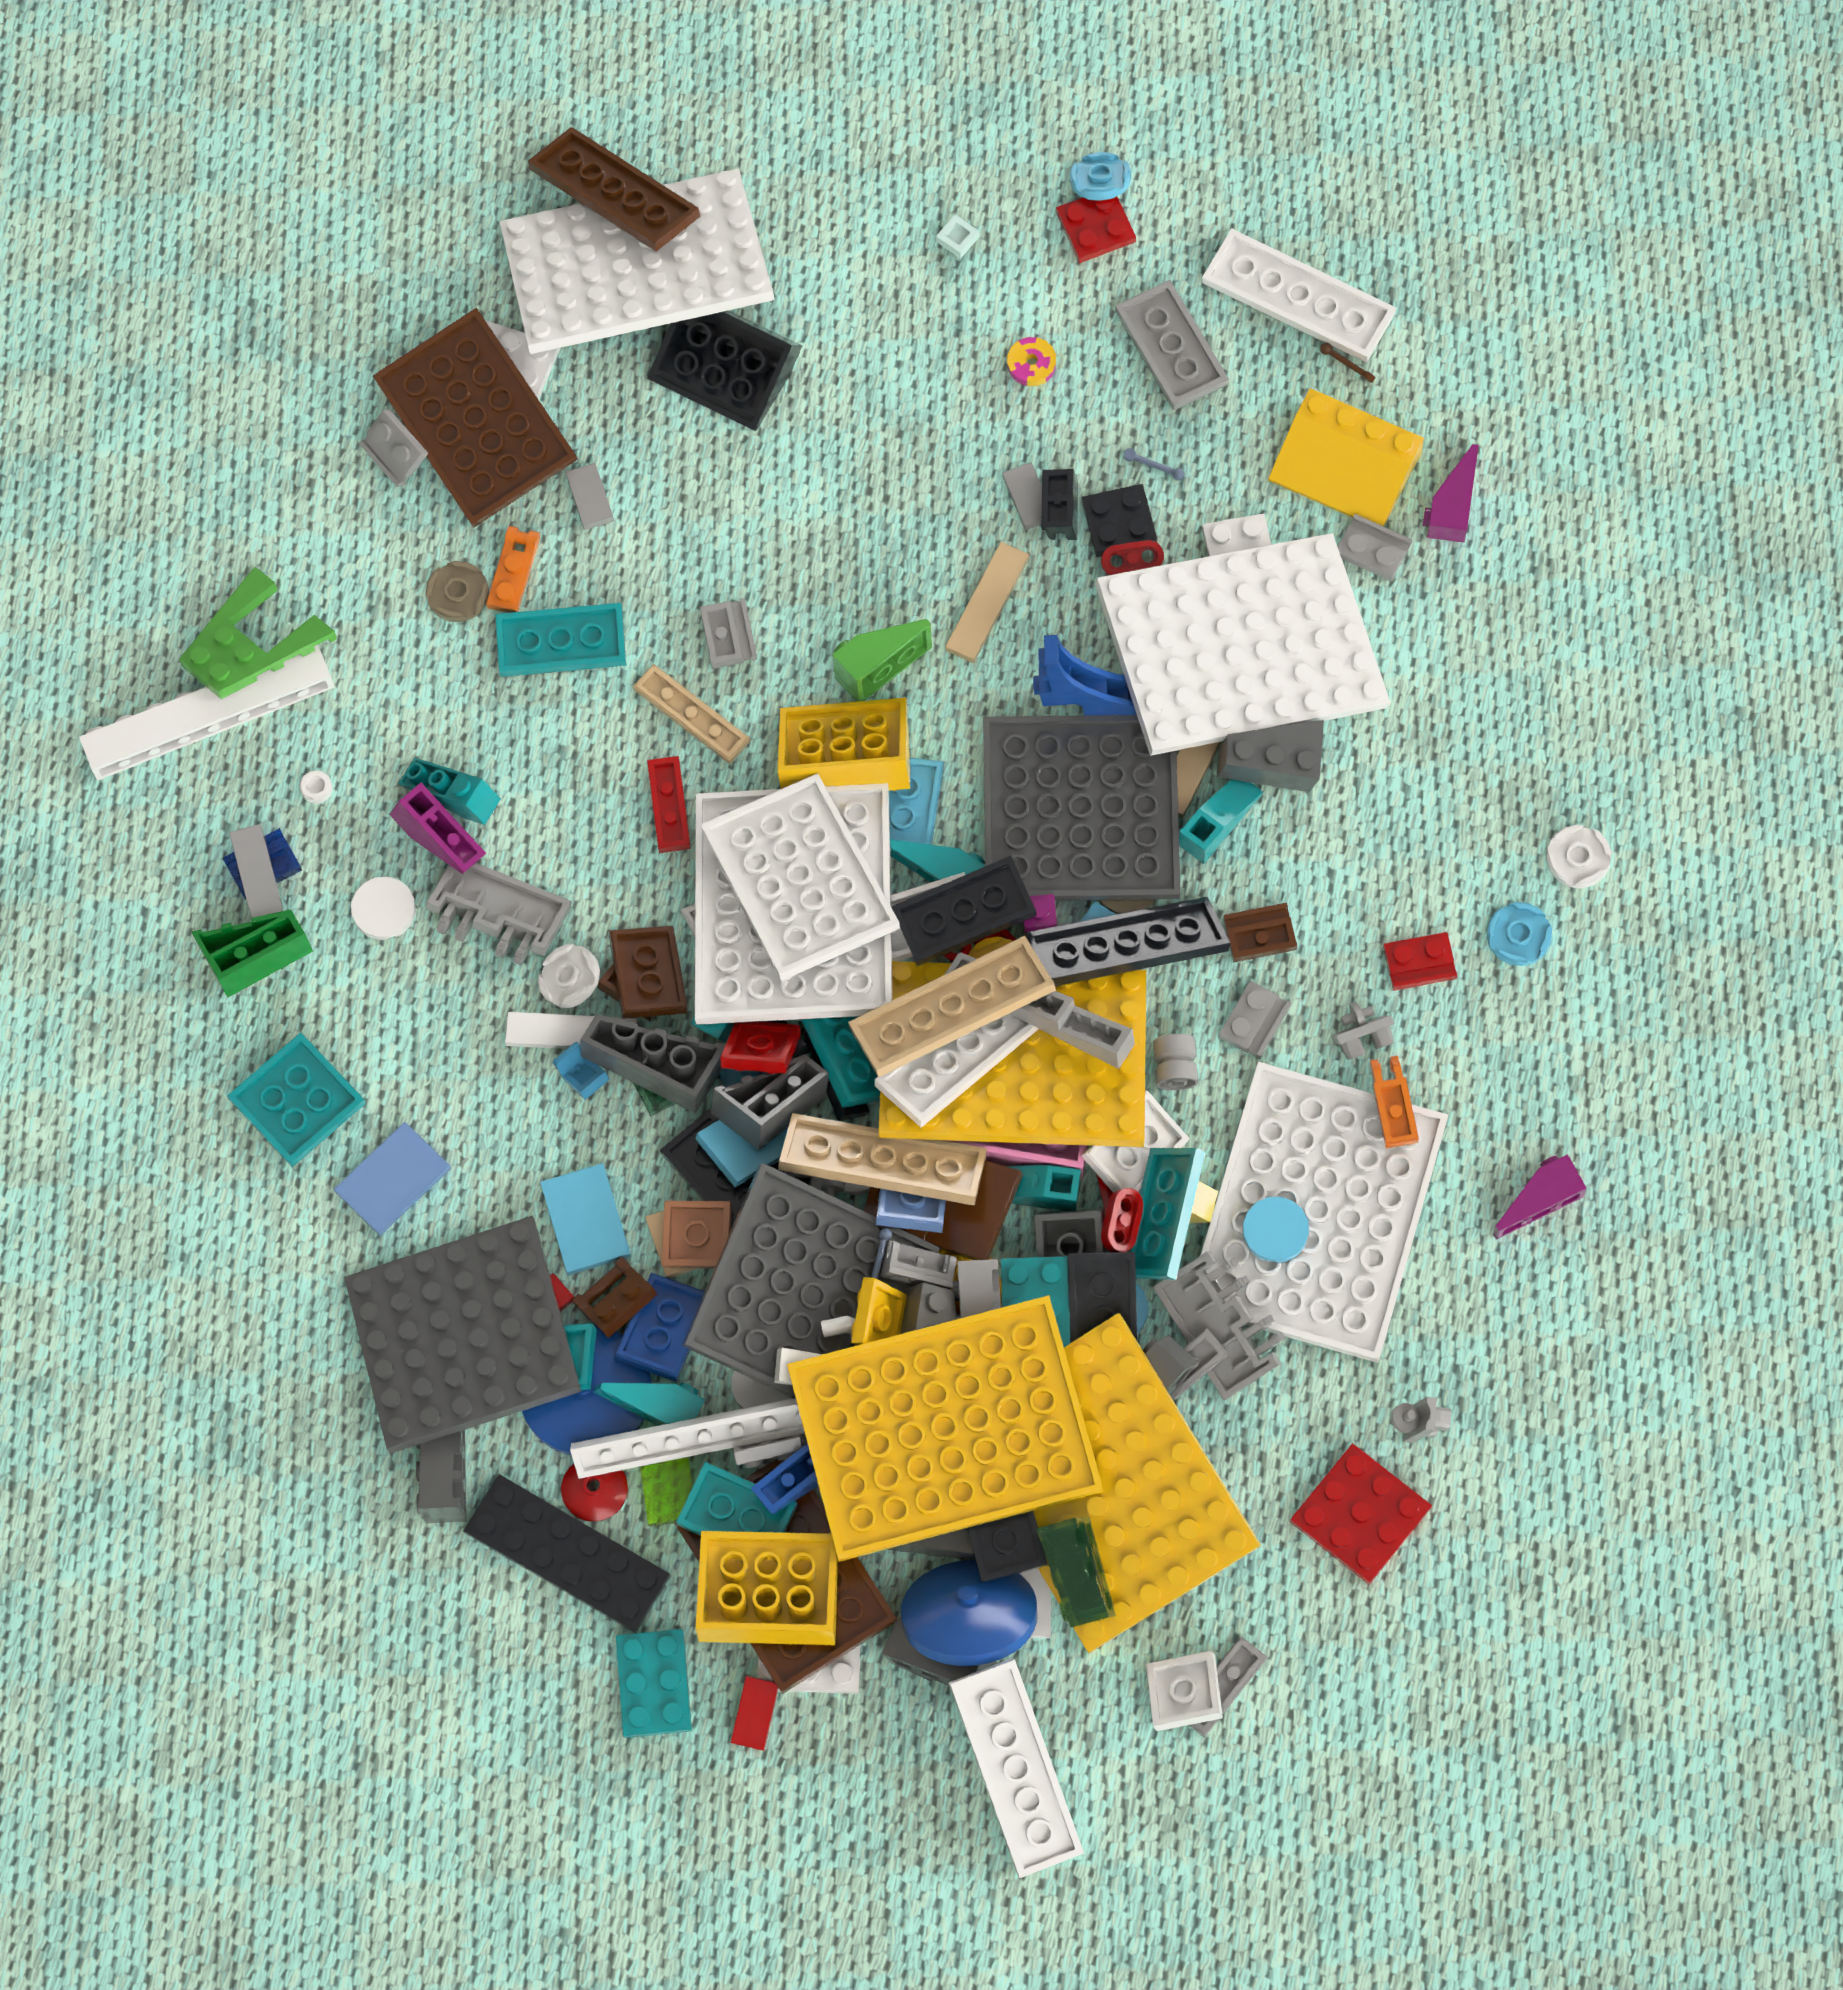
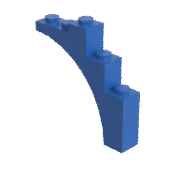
M1044 635V648L1038 649L1039 676H1033L1034 694L1040 695L1043 706L1076 704L1077 706H1082L1084 715H1137L1124 675L1104 671L1089 665L1073 656L1061 644L1057 635Z

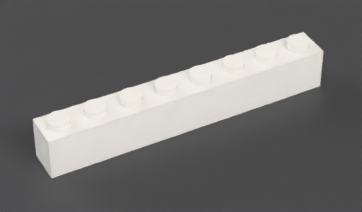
M314 646L315 651L304 657L299 654L283 662L285 667L275 672L270 669L256 676L258 681L223 699H220L205 686V688L194 692H183L176 696L174 700L164 704H152L145 711L136 715L122 716L115 723L108 726H98L89 729L85 735L79 736L97 781L334 688V683L319 646Z

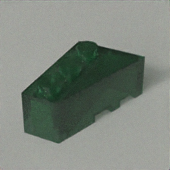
M1090 1517L1072 1518L1036 1528L1051 1570L1053 1584L1058 1590L1061 1599L1060 1611L1063 1620L1069 1622L1070 1628L1115 1617L1116 1613Z

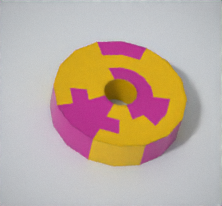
M1026 337L1018 340L1011 346L1007 355V369L1016 382L1025 386H1038L1046 383L1053 376L1056 370V353L1046 340L1038 337ZM1028 359H1035L1037 363L1030 365L1026 361Z

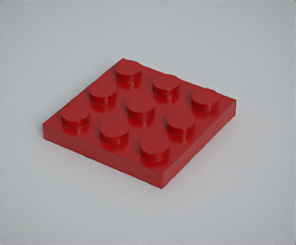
M1352 1443L1292 1516L1290 1523L1370 1585L1431 1510L1432 1505Z

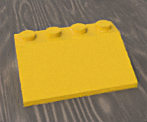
M1310 388L1296 413L1268 481L1352 518L1356 514L1384 527L1422 454L1424 438Z
M907 698L780 708L778 776L781 789L817 773L825 787L888 783L889 791L910 789Z
M701 1531L695 1628L699 1642L835 1645L837 1554L831 1534Z

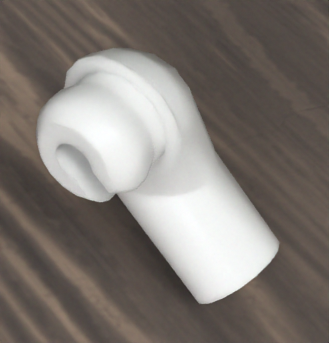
M843 1316L821 1321L824 1337L847 1333L851 1335L852 1340L851 1329L855 1319Z

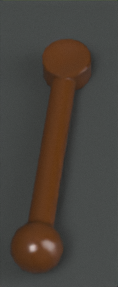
M1329 343L1321 345L1320 352L1322 354L1331 355L1360 374L1364 379L1373 383L1376 378L1373 374L1363 370L1334 351Z

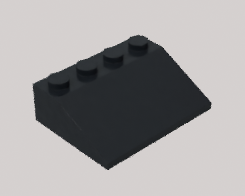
M727 310L670 323L647 379L757 431L790 376L802 345Z

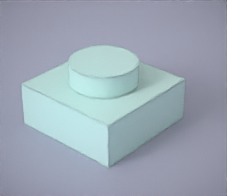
M954 215L937 234L936 242L961 259L979 238V230L957 215Z

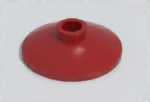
M572 1464L566 1471L561 1484V1495L567 1509L577 1518L590 1522L603 1521L614 1516L624 1505L628 1494L627 1478L623 1470L579 1479L575 1465ZM591 1481L600 1483L596 1491L587 1489Z

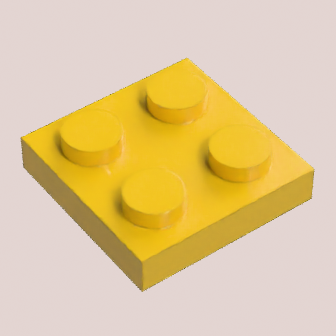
M863 1277L862 1286L857 1296L858 1308L851 1329V1343L858 1346L900 1335L907 1295L876 1278Z

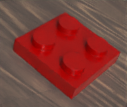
M1117 196L1101 201L1088 200L1082 197L1056 207V214L1079 263L1136 242V235Z
M761 1021L735 1022L720 1057L721 1068L785 1074L801 1036L800 1025Z

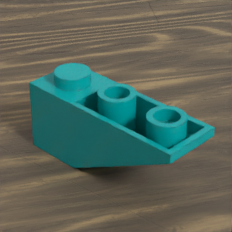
M415 757L398 783L410 791L422 783L445 809L464 819L483 825L487 823L501 800L482 778Z
M1230 780L1204 803L1180 830L1179 846L1204 864L1262 796L1263 791L1252 783Z
M1051 1165L1006 1166L1019 1170L1023 1174L1012 1204L1056 1210H1077L1081 1169Z

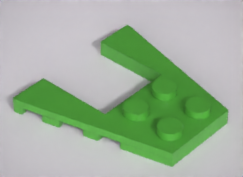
M256 567L251 570L179 658L182 667L220 699L258 681L256 676L270 669L275 672L285 667L283 662L299 654L304 657L314 652V646L326 640H329L331 643L337 639L335 631L316 615H313L266 653L234 627L236 623L278 591L275 582Z

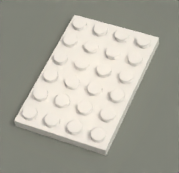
M818 773L700 824L710 848L781 981L900 929L896 915Z

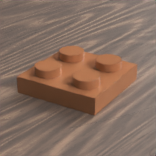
M665 1201L662 1267L715 1269L731 1232L732 1203L730 1201Z

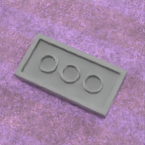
M1171 280L1115 306L1117 316L1173 411L1228 385L1229 378Z

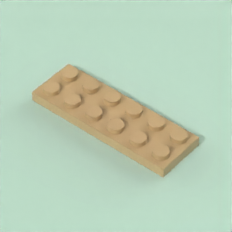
M1023 936L848 1023L877 1076L881 1077L1056 991L1053 980L1027 938Z
M792 1113L779 1159L778 1170L975 1205L987 1148L945 1140L878 1138V1128Z

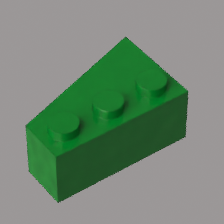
M291 909L251 918V922L232 926L231 923L222 924L220 929L202 932L201 929L191 931L227 998L313 952L305 932Z

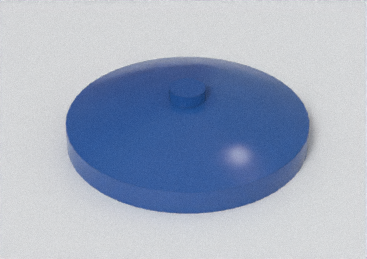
M595 1326L597 1331L591 1390H582V1392L522 1411L531 1431L550 1448L571 1455V1443L639 1430L645 1419L593 1393L595 1386L601 1383H652L649 1372L614 1360V1354L623 1337L617 1331L607 1338Z
M976 1560L947 1563L926 1572L909 1587L901 1604L902 1628L909 1643L922 1655L937 1662L955 1666L983 1665L1011 1655L1028 1641L1035 1630L1038 1619L1036 1595L1029 1582L1022 1575L1015 1574L981 1583Z

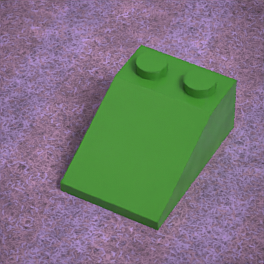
M927 619L859 634L850 641H842L832 654L835 679L856 702L867 700L932 648L931 623Z

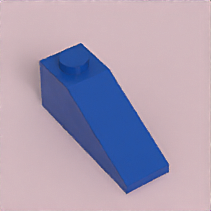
M805 1444L751 1487L752 1492L772 1515L819 1486L808 1444Z

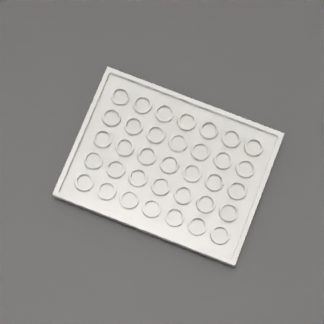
M739 168L663 184L697 206L700 217L657 252L582 203L499 221L530 354L775 300Z
M1333 533L1098 577L1095 581V587L1150 756L1221 742L1225 740L1228 734L1318 720L1326 721L1388 708L1390 705V700Z
M888 783L827 786L826 789L891 906ZM781 789L696 794V1024L862 1016L893 1000L891 933L782 981L774 969L710 848L700 824Z
M1257 1063L1201 1252L1202 1255L1207 1251H1211L1218 1262L1206 1270L1207 1274L1233 1258L1239 1263L1234 1270L1216 1279L1221 1290L1231 1285L1239 1277L1247 1276L1250 1282L1224 1299L1227 1302L1237 1295L1240 1297L1253 1320L1245 1325L1251 1327L1271 1314L1275 1321L1264 1331L1275 1334L1282 1332L1285 1337L1379 1363L1448 1114L1412 1105L1419 1142L1386 1149L1374 1094L1265 1063ZM1267 1197H1283L1294 1201L1303 1209L1308 1219L1309 1236L1304 1249L1295 1258L1283 1263L1258 1259L1249 1251L1243 1239V1222L1247 1211L1256 1202Z

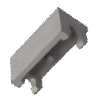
M888 1240L880 1277L914 1286L920 1283H927L951 1289L953 1286L956 1257Z

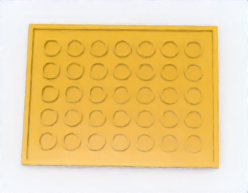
M892 961L893 1000L943 976L952 963L927 962L917 966L915 962ZM1134 970L1055 986L1057 992L1074 998L1075 1006L1133 1029L1135 1045L1119 1069L1038 1029L923 1127L918 1126L880 1091L878 1138L1144 1147L1147 970Z
M1049 1295L787 1364L839 1562L1103 1492L1101 1479Z
M1118 1313L1064 1347L1103 1492L1033 1510L1048 1566L1038 1568L1088 1653L1098 1649L1261 1547L1260 1542L1123 1317Z

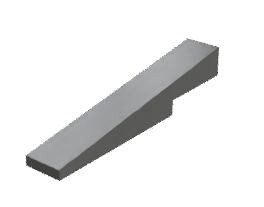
M959 952L945 974L976 960V958ZM1053 991L1009 1013L1118 1069L1135 1045L1133 1029L1075 1006L1074 998L1057 991Z

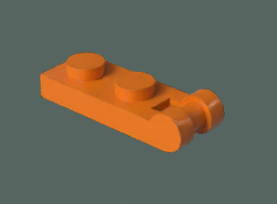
M508 526L504 546L486 603L488 609L507 613L519 612L540 541V532L530 530L529 533L519 531L518 527ZM516 543L526 545L525 551L514 550Z

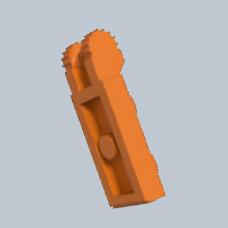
M1398 1055L1390 1057L1389 1065L1393 1075L1392 1080L1383 1081L1381 1065L1378 1059L1370 1060L1373 1091L1386 1149L1419 1142L1406 1077H1403Z

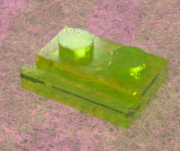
M689 1457L640 1466L649 1527L673 1524L677 1521L693 1488Z

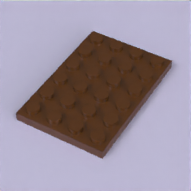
M477 308L373 375V378L409 432L428 452L427 459L473 528L578 460L576 454Z
M777 1458L745 1478V1480L756 1484L785 1460L779 1461ZM814 1489L795 1500L798 1506L785 1533L831 1534L824 1505ZM675 1522L676 1528L699 1562L701 1536L677 1526ZM858 1557L840 1562L837 1558L835 1645L750 1644L780 1692L784 1694L896 1623L897 1618Z

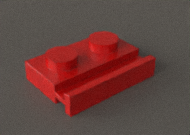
M1447 932L1384 943L1383 945L1393 991L1457 979L1458 975L1455 970Z

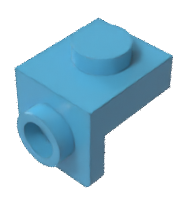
M578 1042L573 1043L553 1060V1064L563 1080L584 1100L610 1080L606 1072L599 1065L581 1057V1046Z

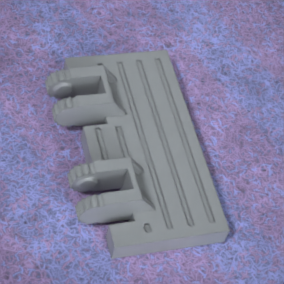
M475 863L464 874L448 865L427 901V910L440 914L445 904L448 905L437 926V932L445 934L448 931L456 915L463 917L455 933V939L461 942L464 941L472 926L474 929L496 938L499 937L504 927L507 928L496 947L495 954L503 958L514 939L521 940L522 942L514 954V963L522 965L530 950L541 956L546 954L571 909L572 901Z
M1207 1251L1179 1269L1176 1280H1163L1153 1288L1188 1343L1208 1328L1229 1353L1226 1358L1207 1373L1222 1398L1226 1400L1282 1364L1275 1352L1270 1353L1263 1359L1260 1358V1355L1285 1340L1286 1337L1282 1332L1276 1333L1268 1338V1341L1257 1347L1251 1336L1260 1330L1268 1328L1275 1320L1270 1314L1243 1331L1241 1327L1253 1320L1251 1314L1238 1295L1227 1302L1224 1299L1247 1285L1250 1281L1247 1276L1239 1277L1231 1285L1221 1290L1216 1279L1234 1270L1239 1263L1233 1258L1207 1274L1206 1270L1218 1263L1211 1251Z

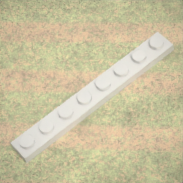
M796 1398L571 1443L570 1451L578 1478L580 1479L804 1434L805 1432Z

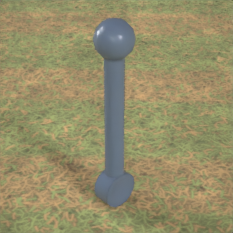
M1132 448L1124 451V459L1126 461L1135 460L1173 475L1175 480H1182L1185 473L1181 468L1173 469L1139 456Z
M883 1228L879 1232L881 1241L871 1278L878 1279L886 1244L892 1237V1232L888 1228Z

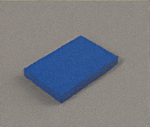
M651 1272L647 1282L655 1289L658 1295L630 1319L614 1354V1360L677 1382L690 1352V1349L682 1346L705 1291Z

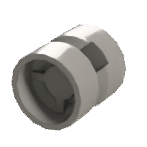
M1168 1034L1156 1038L1153 1041L1154 1059L1160 1063L1155 1071L1157 1087L1162 1090H1185L1197 1086L1199 1083L1197 1064L1192 1062L1197 1057L1195 1037L1187 1034Z

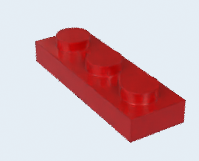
M679 756L647 760L659 853L691 849Z

